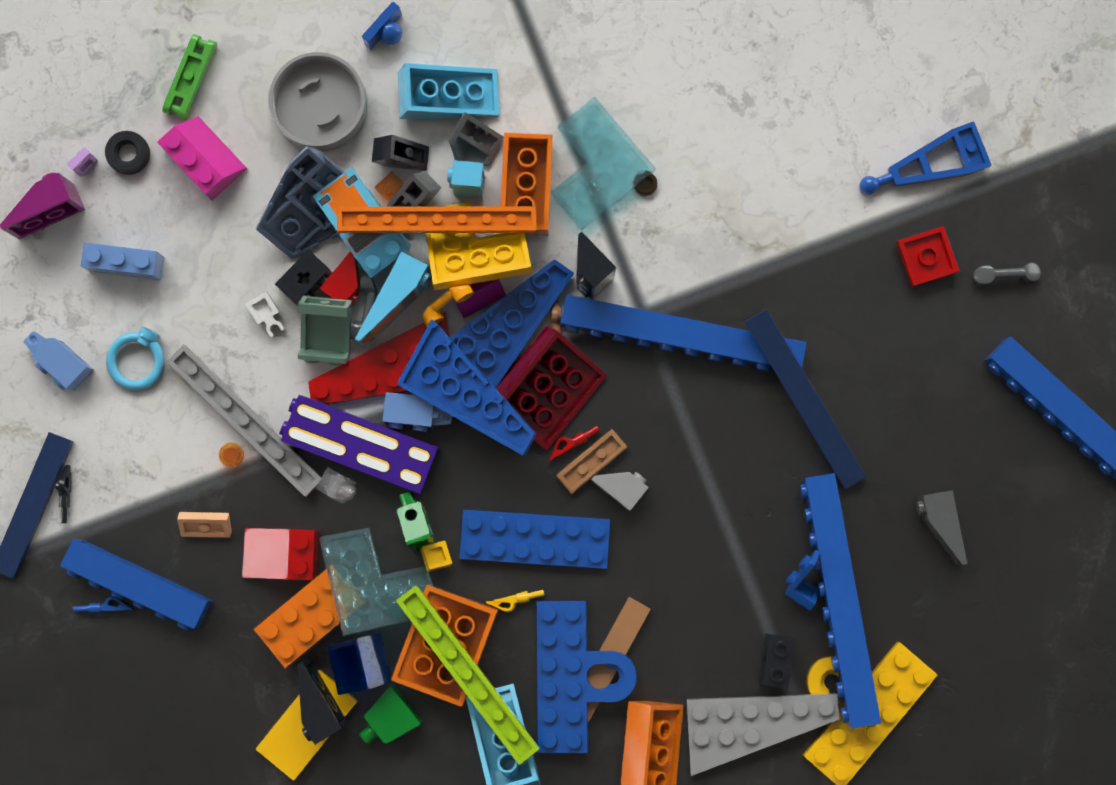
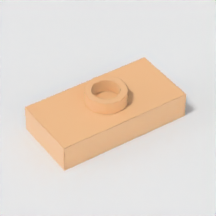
M179 512L177 520L181 537L230 538L232 528L229 513Z

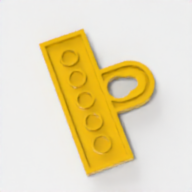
M898 641L872 671L881 724L849 728L847 723H843L840 708H843L844 704L843 702H838L839 720L829 723L803 754L807 760L836 785H847L937 677V674ZM831 657L821 658L810 667L806 679L810 694H828L829 689L824 683L826 676L833 674L839 678L838 672L833 671Z

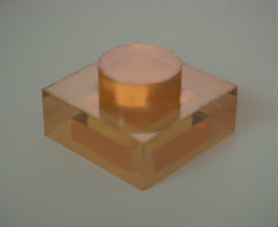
M391 171L374 188L389 203L404 183Z

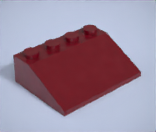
M546 326L496 389L537 433L534 441L545 450H548L607 374L560 332Z

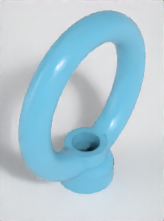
M141 327L139 332L124 334L112 343L107 353L106 365L109 375L119 386L128 390H142L152 386L160 378L164 369L165 358L163 350L157 342L160 336L158 333ZM131 342H139L149 347L155 358L154 368L150 375L138 381L129 380L122 376L116 364L120 349Z

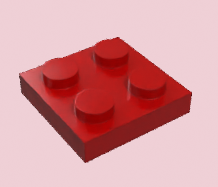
M944 226L896 242L911 287L959 272Z

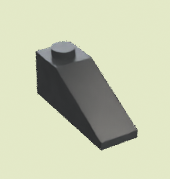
M426 171L414 173L386 207H426L441 187Z
M953 490L918 496L916 510L918 515L922 516V521L956 565L967 564Z

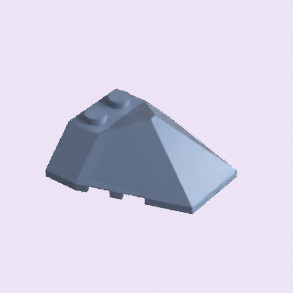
M306 146L286 168L256 226V230L291 259L305 253L308 249L311 250L319 246L318 243L330 237L333 239L339 236L313 195L343 174L344 171L323 152Z

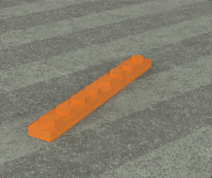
M536 206L337 207L338 233H536L537 231Z

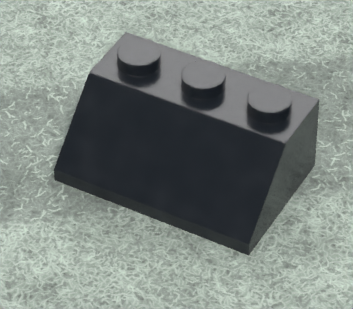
M580 232L577 243L576 283L578 286L576 289L583 297L587 298L589 296L594 300L614 281L617 267L583 232Z

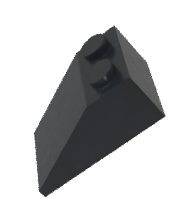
M311 658L297 664L301 721L304 726L302 728L304 736L309 742L313 741L316 745L343 728L348 723V720Z

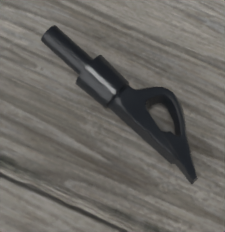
M65 465L55 483V488L60 496V523H67V508H70V465Z

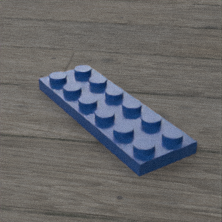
M463 510L460 559L607 569L610 519Z

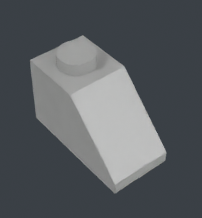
M623 472L596 475L591 479L593 483L628 511L633 508L649 488L645 485L647 480L637 472L634 474Z

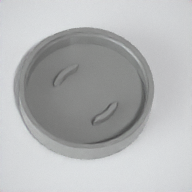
M312 52L293 58L277 72L269 90V110L276 126L290 142L303 149L309 146L319 151H327L344 145L360 130L367 113V96L359 75L348 62L329 53Z

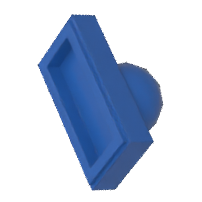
M391 2L362 35L364 44L370 50L380 40L388 45H395L402 38V28L396 23L402 16L400 7L395 2Z

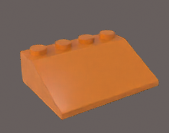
M426 585L423 594L478 665L498 609ZM412 623L391 680L462 707L467 695Z

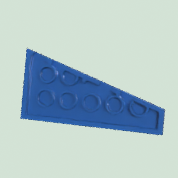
M554 259L450 338L496 388L568 284L574 272Z
M431 319L397 385L525 456L537 433L435 320Z

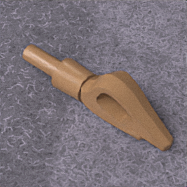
M557 298L551 307V328L561 333L560 323L562 314Z

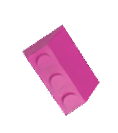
M200 117L175 125L157 141L211 200L215 199L247 170V167Z

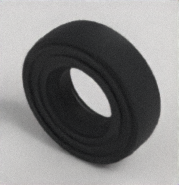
M120 131L108 140L105 147V157L108 164L115 171L121 174L132 175L146 167L150 159V149L146 140L138 133ZM131 144L135 146L136 156L133 160L122 161L120 159L119 150L123 145Z

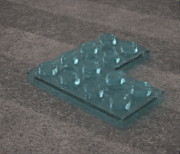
M593 97L558 126L559 131L585 160L586 164L555 188L551 195L579 229L583 230L630 192L637 184L645 180L656 168L597 98Z
M369 528L322 536L319 539L343 636L409 622L410 619L396 600L415 585L423 593L426 585L433 586L430 574L425 566L381 575Z

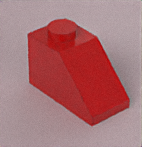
M350 251L320 289L332 299L352 300L353 307L360 298L358 295L360 293L358 261Z

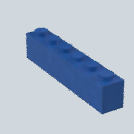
M82 539L72 540L60 565L67 569L66 574L78 579L82 576L88 579V584L95 588L102 589L105 587L112 590L110 593L112 596L123 600L127 597L133 600L132 604L143 610H146L148 607L156 611L155 615L164 620H169V618L178 621L177 626L191 631L192 628L197 629L201 627L213 600Z

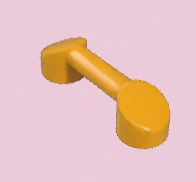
M470 285L451 287L433 304L429 305L423 314L425 325L428 327L431 319L435 320L437 324L444 319L440 310L452 299L460 303L470 298L474 294Z

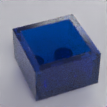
M381 633L327 646L338 695L366 690L392 682Z

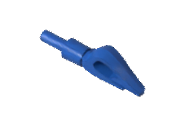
M114 596L108 597L104 603H89V606L73 607L74 613L89 612V614L126 610L134 611V608ZM112 600H115L119 602L121 605H118V607L110 605V603Z

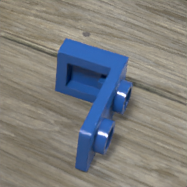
M817 550L811 556L805 555L799 564L800 569L797 572L793 570L786 580V583L789 585L785 594L808 610L813 608L819 596L818 588L804 580L817 562L820 554Z

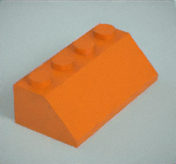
M628 701L621 785L677 784L684 705L651 701Z

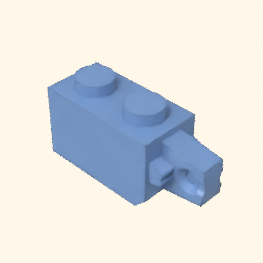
M33 331L23 341L33 353L31 357L37 362L35 367L44 374L49 373L54 377L52 382L62 390L69 389L75 391L94 370L61 340L59 341L56 338L46 339Z
M389 392L385 394L382 422L388 424V428L403 430L404 425L413 426V431L427 432V428H433L434 426L452 425V415L416 395Z

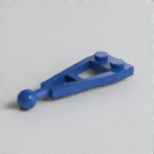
M973 121L951 129L887 169L888 174L877 178L873 176L864 177L860 181L859 187L862 193L872 195L877 192L880 186L891 182L894 187L968 176L987 169L992 164ZM952 139L963 168L932 172L925 154ZM917 160L922 174L901 178L898 170Z

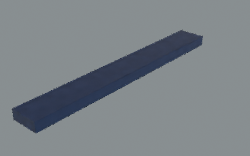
M767 309L746 320V325L843 487L847 489L866 478L865 473Z

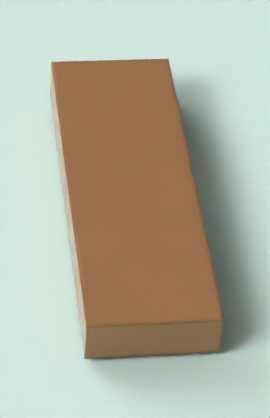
M611 429L558 473L556 477L572 495L628 447L615 431Z

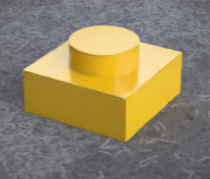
M446 541L425 545L420 548L427 572L449 567L453 564Z

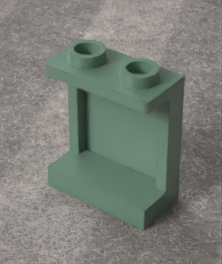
M303 296L298 303V313H301V344L298 359L304 360L307 363L329 362L330 365L334 366L347 363L351 350L352 300Z

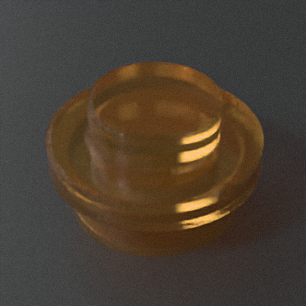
M233 442L224 444L219 451L221 463L228 467L239 465L244 458L242 447Z

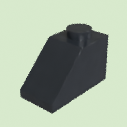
M395 135L374 138L372 162L390 168L427 170L429 146Z

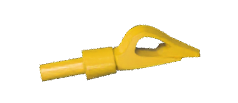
M544 590L531 593L525 591L485 602L508 613L514 610L517 603L530 602L529 599L545 596ZM501 603H510L509 608H503L499 605Z

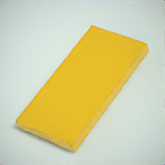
M321 669L318 670L346 717L358 700ZM300 694L256 747L260 754L293 781L329 738L327 737L315 745L313 741L309 742L302 732L304 726L301 721Z

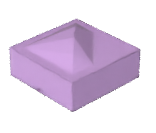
M83 148L67 165L78 175L82 176L97 161V158L86 148Z

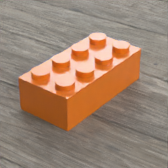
M504 133L501 206H536L537 231L536 233H525V235L549 236L553 135Z
M332 564L254 630L284 668H287L367 603V601L337 564Z

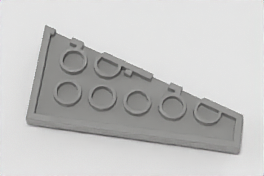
M837 693L687 699L691 776L839 720Z

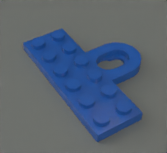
M537 601L538 746L540 747L538 753H588V702H618L625 699L636 686V667L633 661L621 652L588 651L587 601ZM596 664H604L609 669L617 670L620 677L618 682L609 684L605 688H595L589 682V670Z

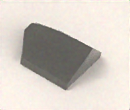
M464 112L449 139V143L455 160L478 162L487 166L490 165L504 136Z

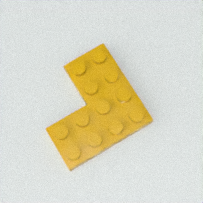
M470 202L442 207H471ZM426 233L434 291L532 273L525 233H501L476 238L475 233Z

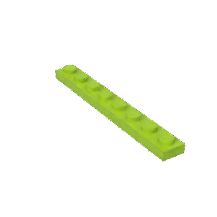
M415 585L397 599L398 605L516 762L520 765L537 752L540 747L420 588Z

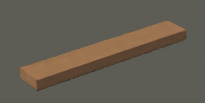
M628 597L599 651H618L626 655L651 609ZM596 664L589 670V682L595 688H605L610 684L617 670L609 669L604 664ZM588 702V722L599 702Z

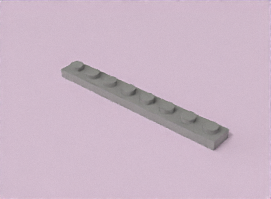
M183 344L167 361L178 374L305 497H308L324 480L287 443L282 442V438L186 345Z

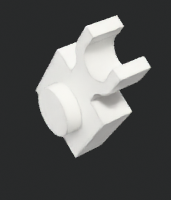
M268 291L245 304L258 325L262 322L266 323V330L270 337L275 335L271 330L273 324L278 325L281 331L285 329L282 322L274 317L280 311Z

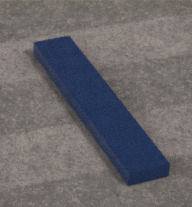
M48 432L0 545V574L13 579L17 577L74 441Z

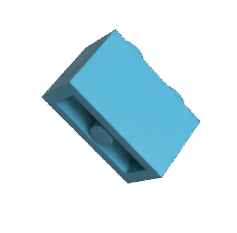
M454 160L453 168L449 167L447 177L449 188L453 189L454 196L483 198L485 184L483 163Z

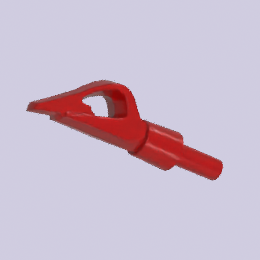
M598 426L584 434L583 432L579 433L573 439L567 437L559 438L549 459L550 462L574 447L587 442V438L600 431ZM566 442V446L562 450H558L560 443Z

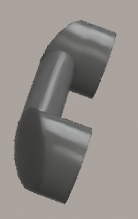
M1032 262L1022 268L993 269L988 265H983L973 271L972 281L981 287L988 285L994 279L1021 278L1023 282L1030 284L1040 278L1041 270L1036 263Z
M367 273L362 274L360 281V292L367 293L362 321L354 320L352 323L350 339L355 340L376 300V285L373 277L370 278Z

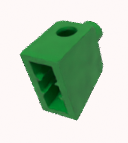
M393 684L364 715V719L369 725L359 735L367 745L378 737L384 744H387L419 726L423 720Z

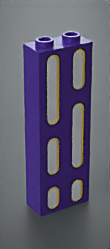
M298 395L297 399H292L288 410L291 412L288 422L284 421L279 433L282 435V442L416 493H422L439 447L303 395Z

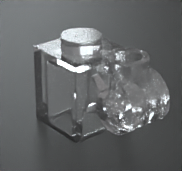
M327 467L315 489L345 504L347 500L351 501L357 491V488L354 486L357 482Z

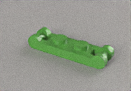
M196 34L191 36L163 104V113L169 115L173 113L178 115L179 119L185 121L189 118L192 104L212 56L216 52L217 42L212 40L205 41ZM199 48L203 50L202 55L196 53ZM177 98L183 100L181 106L175 105Z

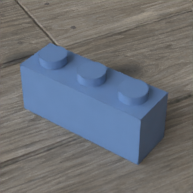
M84 242L80 266L89 272L161 280L164 256L157 251Z

